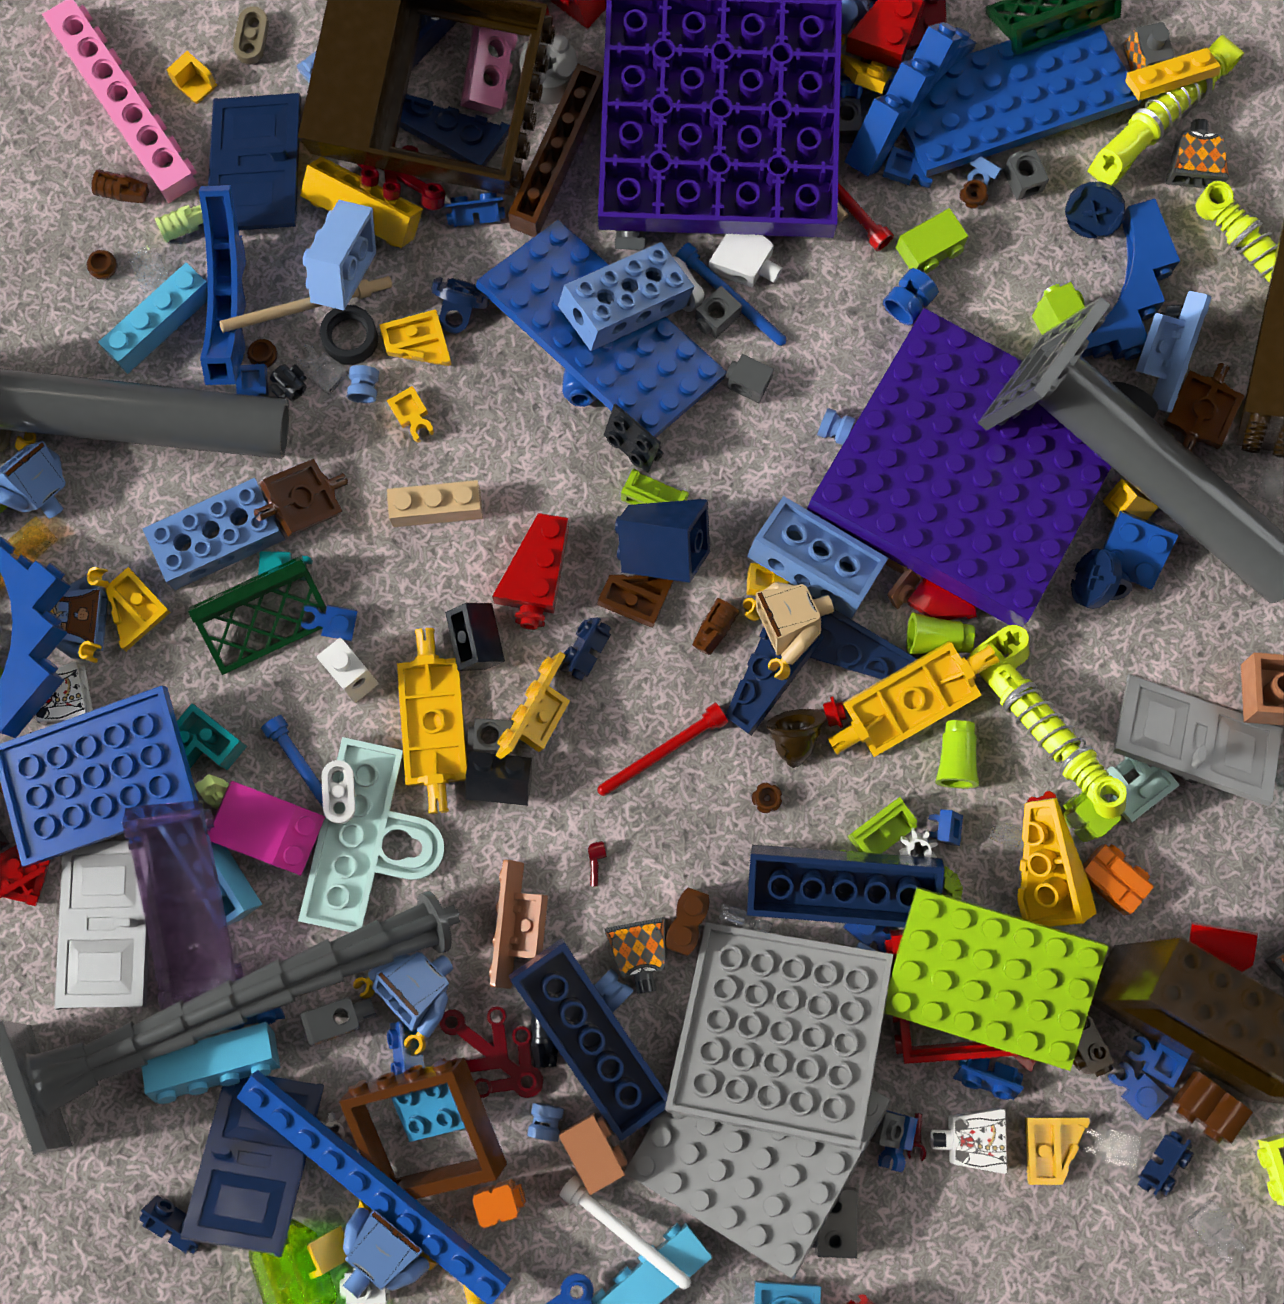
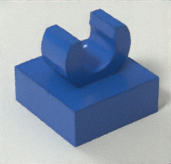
M940 810V815H929V820L939 822L938 830L935 832L929 831V837L947 845L960 846L963 815L953 810Z

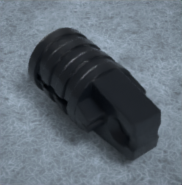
M531 1011V1047L534 1067H556L558 1049Z

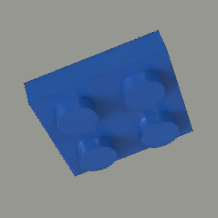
M1120 510L1102 549L1117 555L1121 561L1122 571L1128 574L1131 582L1152 590L1179 535L1177 532Z

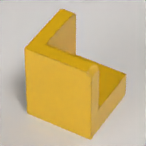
M186 51L166 69L173 84L195 104L200 103L217 87L212 73L189 51Z
M1122 478L1102 501L1116 518L1120 510L1148 520L1158 508L1129 481Z
M341 1226L319 1236L318 1239L307 1245L309 1254L317 1268L308 1274L311 1280L346 1262L347 1255L343 1250L345 1233Z

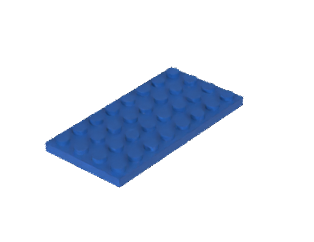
M1099 25L1019 55L1012 51L1011 40L967 54L940 78L915 110L902 132L925 177H929L973 162L980 156L985 158L1141 104V100L1138 101L1126 84L1128 72L1102 27ZM893 79L889 80L887 87L883 91V95H886Z
M558 219L477 279L476 288L610 411H612L616 403L656 438L725 378L727 371L667 317H663L590 351L560 310L558 304L565 284L608 266V264Z

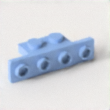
M1189 291L1179 319L1159 313L1154 315L1136 371L1158 377L1152 397L1157 402L1159 410L1171 413L1178 399L1182 381L1188 370L1190 358L1209 309L1210 295Z

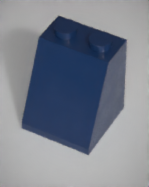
M696 499L628 505L615 522V532L619 534L617 559L621 562V573L690 583L710 553L708 500Z

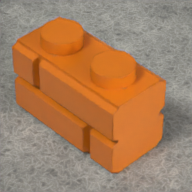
M1106 844L1097 847L1083 864L1090 886L1124 916L1130 915L1151 892L1154 885L1148 881L1150 875L1144 869L1137 865L1132 867L1124 860L1126 855L1118 847L1112 844L1108 847Z
M512 1178L499 1182L496 1186L492 1184L478 1189L472 1199L479 1226L482 1228L495 1225L499 1220L505 1222L517 1218L521 1207H524L526 1203L522 1184L516 1185Z

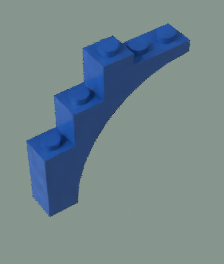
M945 22L928 26L913 58L901 62L886 95L874 99L844 161L845 163L866 176L880 171L903 128L926 95L954 64L967 56V54L972 53L977 42L970 39V33L958 27L954 28Z
M231 185L200 186L199 197L205 233L208 283L206 330L200 361L205 385L236 384L246 350L243 329L239 328L223 333L219 321L244 314L246 301L242 276L246 266V256L242 235H239Z
M1155 198L1128 206L1125 210V216L1122 221L1128 258L1125 282L1117 303L1105 317L1104 323L1099 329L1088 335V346L1081 354L1083 358L1091 355L1094 358H1100L1112 352L1115 360L1125 357V360L1129 361L1138 358L1142 354L1148 336L1142 320L1154 317L1155 313H1158L1157 311L1165 302L1157 281L1171 276L1173 270L1180 262Z
M0 537V573L8 591L12 613L11 647L4 672L0 678V733L16 738L64 681L56 673L58 667L46 658L67 635V632L59 626L62 621L50 611L71 586L62 579L65 574L55 565L49 563L48 566H45L36 560L33 563L22 554L18 557L13 553L16 549L15 546L3 537Z

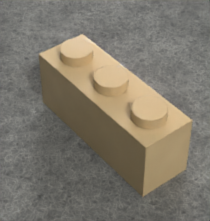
M478 480L387 489L388 513L393 527L483 519L481 490Z

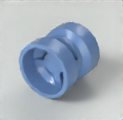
M366 365L351 366L349 368L351 385L347 388V398L359 403L375 402L377 400L375 383L379 380V370Z
M827 408L817 436L822 438H832L833 436L836 443L843 445L851 432L856 418L848 415L840 418L837 411Z
M612 968L594 985L612 1013L634 992L628 984L618 982V974Z
M533 1103L531 1113L534 1117L532 1124L528 1126L527 1136L558 1142V1135L560 1133L558 1123L563 1118L564 1108Z

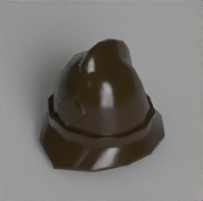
M796 709L785 711L767 721L766 728L771 732L776 750L790 767H799L810 757L815 748L817 737L820 735V728L826 721V715L818 709Z

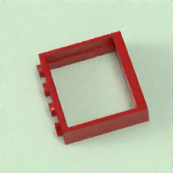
M904 929L890 930L891 940H885L886 953L893 954L894 961ZM892 1016L893 1023H900L901 1035L894 1036L896 1054H903L904 1064L1019 1056L975 1041L912 1046L909 1021Z

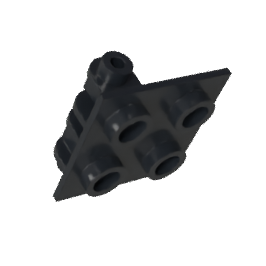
M615 403L604 436L611 446L619 448L624 452L633 465L641 467L648 473L653 461L657 462L664 454L660 450L661 442Z

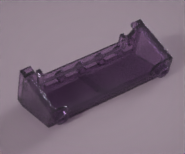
M203 800L125 808L122 825L125 839L130 838L128 846L129 851L131 850L155 966V979L160 991L157 993L160 1010H164L181 1000L185 1003L230 979L234 982L244 977L241 962L235 963L216 869L209 828H214L211 808L205 809Z

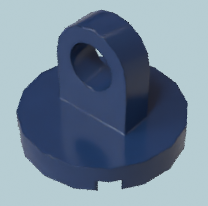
M1104 182L1085 183L1078 186L1068 198L1065 207L1067 223L1080 236L1089 239L1103 235L1106 237L1113 234L1121 226L1125 216V200L1121 192L1110 184Z
M438 277L433 280L431 291L437 297L444 299L439 317L440 324L449 333H460L466 329L472 309L487 308L490 299L482 294L475 284L455 278L448 279L446 283L442 282V277ZM449 311H458L462 315V323L459 325L450 324L447 320V313Z
M1092 549L1080 559L1074 571L1077 574L1075 580L1072 579L1071 592L1077 604L1089 609H1097L1107 604L1110 600L1114 601L1126 597L1132 591L1133 586L1127 573L1122 571L1121 561L1113 552L1105 549Z

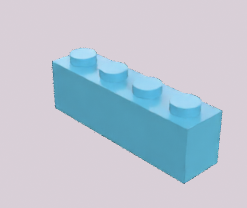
M186 262L98 343L128 374L207 302V282Z
M201 805L200 807L156 822L221 928L242 920L262 905L228 848L205 840L212 823Z
M264 1022L198 1041L197 1044L150 1059L147 1065L142 1066L145 1094L155 1103L167 1104L175 1101L178 1096L203 1094L208 1091V1088L217 1085H235L239 1083L240 1079L251 1076L257 1070L265 1076L269 1075L271 1070L280 1068L275 1033L268 1023Z
M687 1222L681 1227L676 1223L663 1234L665 1241L655 1248L689 1277L713 1258L711 1252ZM639 1255L638 1259L641 1261L632 1270L628 1266L622 1269L612 1279L615 1284L606 1292L602 1288L593 1294L591 1301L593 1304H660L679 1286L642 1255Z

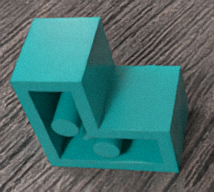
M193 703L177 720L190 768L204 753L219 766L228 770L247 748L246 744Z

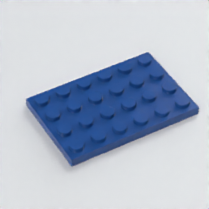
M163 685L0 744V783L22 867L33 866L200 807L169 691Z

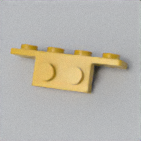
M559 652L553 658L548 656L538 669L541 673L539 679L534 680L525 692V695L528 697L524 705L520 704L511 717L514 721L510 729L507 728L497 742L500 745L496 753L498 758L502 759L511 753L519 739L537 752L545 748L570 702L569 699L549 686L566 656L564 653Z

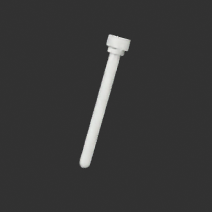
M574 1175L568 1180L559 1195L569 1205L573 1203L576 1206L580 1204L680 1288L687 1289L690 1287L691 1279L591 1197L579 1177Z

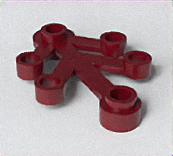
M406 145L401 148L419 152L418 148L412 145ZM357 164L363 169L361 171V183L367 187L377 186L379 183V172L376 168ZM381 169L384 171L385 183L383 184V197L385 199L397 200L400 198L401 185L397 183V180L422 194L421 203L425 208L438 210L444 207L445 191L440 184H426L413 175Z
M492 1007L487 1013V1020L492 1025L494 1046L466 1025V1019L462 1012L455 1009L447 1010L444 1012L443 1018L439 1023L441 1030L447 1035L457 1034L486 1057L466 1060L470 1072L502 1069L510 1076V1078L489 1081L486 1078L476 1080V1087L479 1082H485L488 1085L486 1094L479 1093L481 1098H485L491 1093L514 1090L517 1095L523 1098H531L541 1091L544 1079L541 1071L532 1066L529 1044L532 1034L529 1028L519 1026L512 1033V1039L518 1045V1066L508 1058L504 1024L507 1014L502 1007ZM494 1010H500L503 1014L502 1020L498 1023L491 1019V1014ZM450 1016H454L458 1020V1025L454 1029L449 1028L446 1024ZM523 1029L527 1032L528 1038L525 1042H519L516 1039L517 1031ZM525 1075L533 1078V1085L530 1088H525L521 1083Z

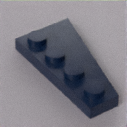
M406 94L399 127L459 161L486 166L507 138L510 124L501 122L500 125L489 122L487 117L477 114L475 117L460 113V109L450 106L448 108L438 107L434 105L433 101Z
M835 609L833 613L821 616V634L824 636V639L810 656L812 659L880 680L917 660V658Z
M763 626L759 636L760 641L754 654L752 653L747 663L748 669L743 680H740L726 712V718L752 736L824 639L821 633L793 665L788 664L791 669L788 678L779 680L774 676L780 670V667L773 672L769 670L768 663L775 658L781 659L782 656L776 654Z

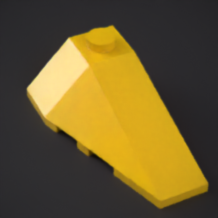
M1053 798L1026 802L1022 840L1024 841L1023 859L1020 860V871H1022L1021 886L1018 888L1017 894L1022 919L1048 927L1083 924L1097 912L1090 882L1058 800Z

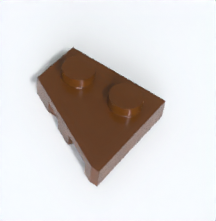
M609 575L597 605L653 628L674 580L641 575Z

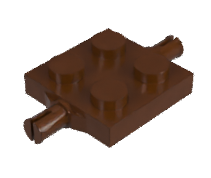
M1218 363L1213 377L1202 376L1189 370L1182 382L1171 413H1168L1163 424L1181 432L1185 436L1182 444L1191 452L1196 442L1205 443L1215 449H1219L1223 445L1244 398V394L1231 389L1224 383V379L1230 370L1228 365L1224 367V363Z
M314 459L262 479L259 485L268 499V505L254 509V515L258 516L256 519L259 522L274 515L280 521L287 536H292L334 518L343 512L335 498L334 490L348 485V479H344L346 475L343 473L328 479L320 471Z

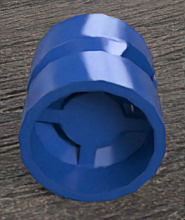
M914 268L907 271L900 279L899 287H894L883 300L884 307L888 313L905 325H912L919 317L923 307H928L939 293L935 282L924 272Z

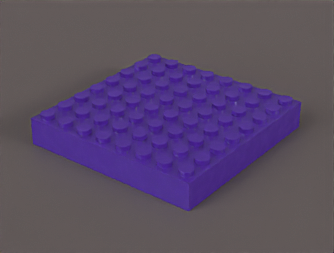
M607 0L598 201L599 230L834 238L838 212L842 0Z
M923 308L812 496L807 510L882 555L912 570L1004 623L1023 628L1031 618L1107 477L1111 466L1038 403L1029 411L1024 409L1015 419L1010 417L1001 427L997 424L989 430H985L978 424L979 420L1023 361Z

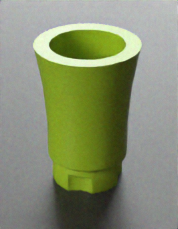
M912 612L907 625V653L910 655L929 653L949 641L952 642L958 654L971 653L974 648L975 627L974 625L962 623V621L939 619Z
M961 720L946 721L945 733L942 735L940 763L935 780L937 785L958 789H971L979 786L975 723Z

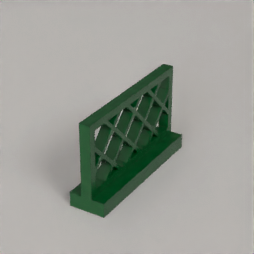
M1002 0L985 6V13L1011 40L1012 51L1019 55L1120 18L1122 0ZM1027 2H1037L1036 5H1034V4H1025V3H1027ZM1044 3L1057 4V5H1056V7H1055V6H1045ZM1010 11L1011 13H1010V14H1004V13H1000V12ZM1020 12V13H1030L1031 15H1030V16H1024V15H1017V14Z
M302 555L190 606L188 613L200 631L221 674L224 675L322 629V627L317 626L314 629L298 631L301 621H303L305 605H313L320 608L323 613L326 611V605ZM302 577H305L310 587L306 599L289 593L292 582ZM287 585L285 592L278 590L279 588ZM273 592L283 596L278 612L260 606L264 595ZM312 593L316 602L309 600ZM259 598L257 605L250 603L251 601ZM286 598L304 603L298 619L281 613ZM244 605L255 609L250 625L232 619L236 608ZM231 611L229 618L222 616L223 614ZM258 611L276 616L271 632L253 626ZM214 618L227 622L222 638L209 634L204 623ZM279 618L297 623L292 635L284 637L274 633ZM230 624L248 629L243 645L225 639ZM251 631L269 636L264 648L256 650L246 646ZM272 638L279 640L275 643L270 644ZM212 640L220 642L218 650ZM223 644L241 649L236 661L227 665L224 664L220 656ZM244 651L251 653L245 657H242Z

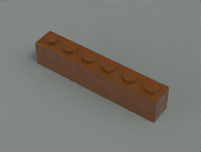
M579 63L577 64L510 208L508 215L511 229L531 237H535L540 233L603 96L604 73Z

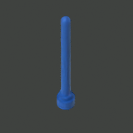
M690 242L682 246L675 256L684 261L688 269L692 268L715 290L723 286L742 305L741 313L778 346H783L786 343L785 335L700 260L698 249Z
M282 715L270 719L261 727V730L267 739H272L273 742L279 743L323 808L322 784L288 736V723Z

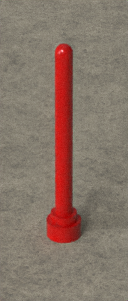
M838 182V200L868 232L867 237L869 238L870 245L876 251H880L892 241L894 234L886 226L877 225Z
M716 702L705 709L706 712L702 714V719L600 784L597 788L599 795H608L707 729L713 730L717 728L719 730L728 724L729 721Z

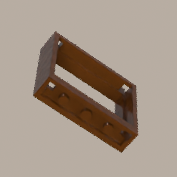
M464 1057L451 1061H446L443 1058L436 1061L432 1066L425 1068L422 1065H416L398 1075H395L394 1072L386 1073L375 1081L368 1083L366 1080H361L357 1085L349 1086V1091L339 1100L361 1156L382 1171L414 1199L495 1181L507 1165ZM447 1083L477 1159L396 1178L366 1104Z

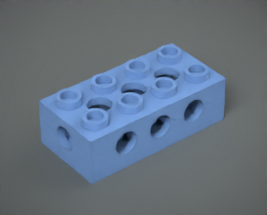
M660 242L565 284L558 307L589 350L593 351L685 308L695 286L663 243Z
M255 478L142 528L166 583L174 590L286 540L274 515L260 522L256 519L258 516L254 515V509L268 505V500ZM248 517L246 523L237 526L242 518ZM220 530L216 537L210 538L212 532ZM191 543L188 550L182 551L185 544Z
M785 496L779 501L755 537L747 555L751 560L791 584L807 586L810 595L815 598L829 595L833 608L850 619L856 613L888 560V557Z

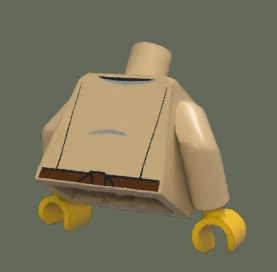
M775 582L765 590L756 592V600L747 598L743 601V607L748 611L745 613V616L751 621L761 619L776 654L782 656L781 659L775 658L768 663L769 670L773 672L780 667V670L774 676L779 680L788 678L791 672L788 664L793 665L821 633V616L834 612L829 595L812 599L807 586L803 584L792 585Z

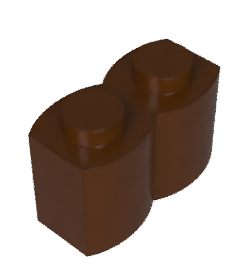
M686 888L681 894L676 906V919L672 922L666 934L665 947L667 950L684 956H688L694 950L699 938V925L705 919L709 910L710 898L708 894L691 888Z
M1198 1071L1191 1073L1172 1100V1103L1179 1107L1176 1111L1179 1116L1191 1124L1195 1120L1205 1127L1203 1133L1217 1144H1220L1221 1141L1232 1144L1253 1113L1247 1106Z

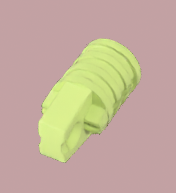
M186 205L178 208L176 211H171L169 214L154 218L166 243L172 239H177L179 236L182 237L187 233L190 234L198 230V225L203 223L201 205L192 208Z
M208 774L203 780L198 781L195 787L203 800L218 810L229 783L222 778Z

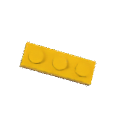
M1204 48L1128 72L1125 82L1138 101L1218 76L1221 65L1210 50Z

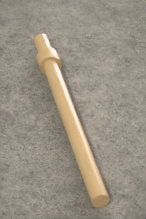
M389 276L372 281L367 279L361 280L351 298L358 297V299L370 297L373 292L392 288V281ZM310 297L221 320L219 323L224 333L323 305L311 303Z

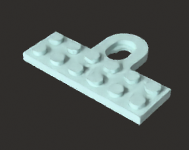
M342 737L337 760L349 764L354 772L355 814L350 821L344 824L332 823L325 816L315 848L298 919L299 922L346 932L357 930L363 927L375 873L407 880H418L432 874L440 865L444 855V841L438 828L424 818L390 811L403 750ZM342 772L334 773L333 781L336 783L342 782L344 774ZM337 803L334 806L336 814H342L346 809L343 803ZM395 830L405 831L411 838L418 840L422 844V851L417 857H406L402 860L390 859L384 854L382 849L385 836Z

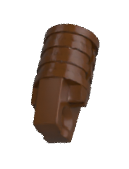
M97 169L92 178V193L96 196L121 202L144 203L149 194L147 183L127 175Z
M716 598L714 605L710 608V612L707 613L705 620L702 621L692 645L700 652L711 655L727 635L726 633L730 630L740 611L730 603Z

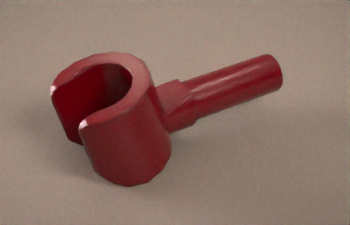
M603 841L592 843L588 847L591 866L590 886H598L599 865L597 860L607 858Z
M915 1113L914 1117L918 1118L912 1149L914 1147L921 1148L920 1160L923 1161L926 1158L927 1152L921 1143L922 1114ZM905 1150L908 1158L911 1159V1151Z

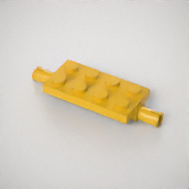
M420 628L415 630L417 656L415 660L397 663L406 786H427L428 814H438L437 801L439 802V812L447 813L449 808L447 806L446 785L449 782L466 781L467 753L461 677L455 658L444 659L436 655L435 629L425 628V640L424 631Z
M949 641L842 702L852 719L850 722L851 726L827 739L837 755L861 741L866 743L871 754L875 757L982 696L974 681L976 674L1000 661L994 655L995 652L990 645L967 659L965 657L961 658L952 642Z

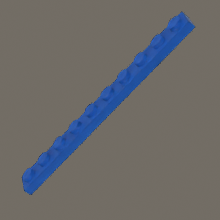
M257 1070L250 1076L236 1098L368 1207L380 1214L486 1304H493L511 1281V1277L382 1171L361 1156L360 1153L260 1071Z

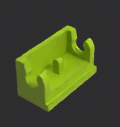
M634 468L621 491V500L631 505L687 500L689 496L688 492L670 487L641 474L639 470Z
M898 797L847 837L858 852L882 854L898 842L901 836L911 832V828L915 829L918 821L901 797Z

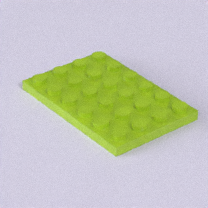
M917 887L892 968L885 1014L1071 1071L1109 946L1098 941Z

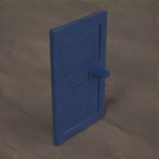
M300 93L213 99L208 186L231 185L238 230L296 227L300 142L298 134L301 117Z
M249 1076L240 1079L239 1083L235 1085L222 1086L180 1237L181 1239L282 1257L307 1155L236 1098L250 1078ZM266 1076L317 1118L324 1090L323 1084Z

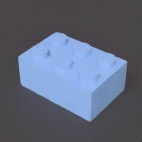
M338 200L334 209L328 212L325 224L322 229L317 230L313 244L310 249L307 248L303 255V265L307 271L306 288L309 289L311 303L345 310L376 255L372 207Z

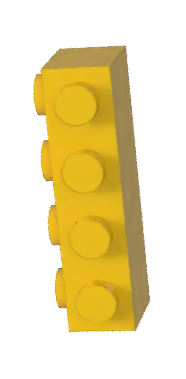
M322 156L307 165L300 196L309 200L312 205L330 211L334 209L338 200L372 207L375 235L384 239L387 244L402 248L415 238L423 208L402 197L397 200L385 199L382 187L378 185L374 187L364 186L361 183V176Z

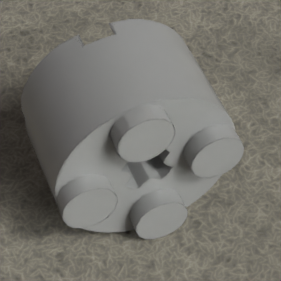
M556 35L553 45L548 44L546 55H549L548 70L546 74H541L540 84H543L540 103L557 104L560 102L578 64L573 46L563 35ZM528 41L524 43L523 50L520 55L521 73L524 64Z

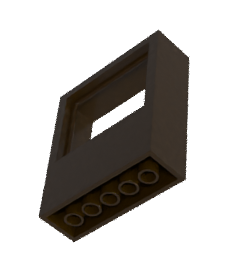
M327 0L300 124L299 140L309 153L313 155L515 197L517 188L520 189L524 180V171H521L523 159L528 160L531 143L527 142L529 131H534L537 113H534L535 102L540 103L542 98L543 84H540L541 74H546L548 70L549 55H546L548 44L553 45L556 28L553 26V16L549 14L548 5L530 0ZM423 15L529 37L501 169L395 147Z
M1284 219L1279 235L1236 445L1242 446V451L1260 453V449L1273 451V456L1284 458Z
M1182 937L1113 946L1102 967L1091 1002L1093 1006L1152 1041L1162 1043L1187 1058L1189 1063L1248 1098L1284 1105V997Z

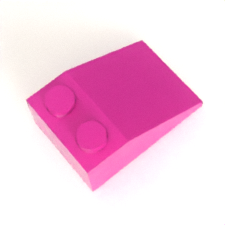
M230 780L205 840L301 876L325 816Z

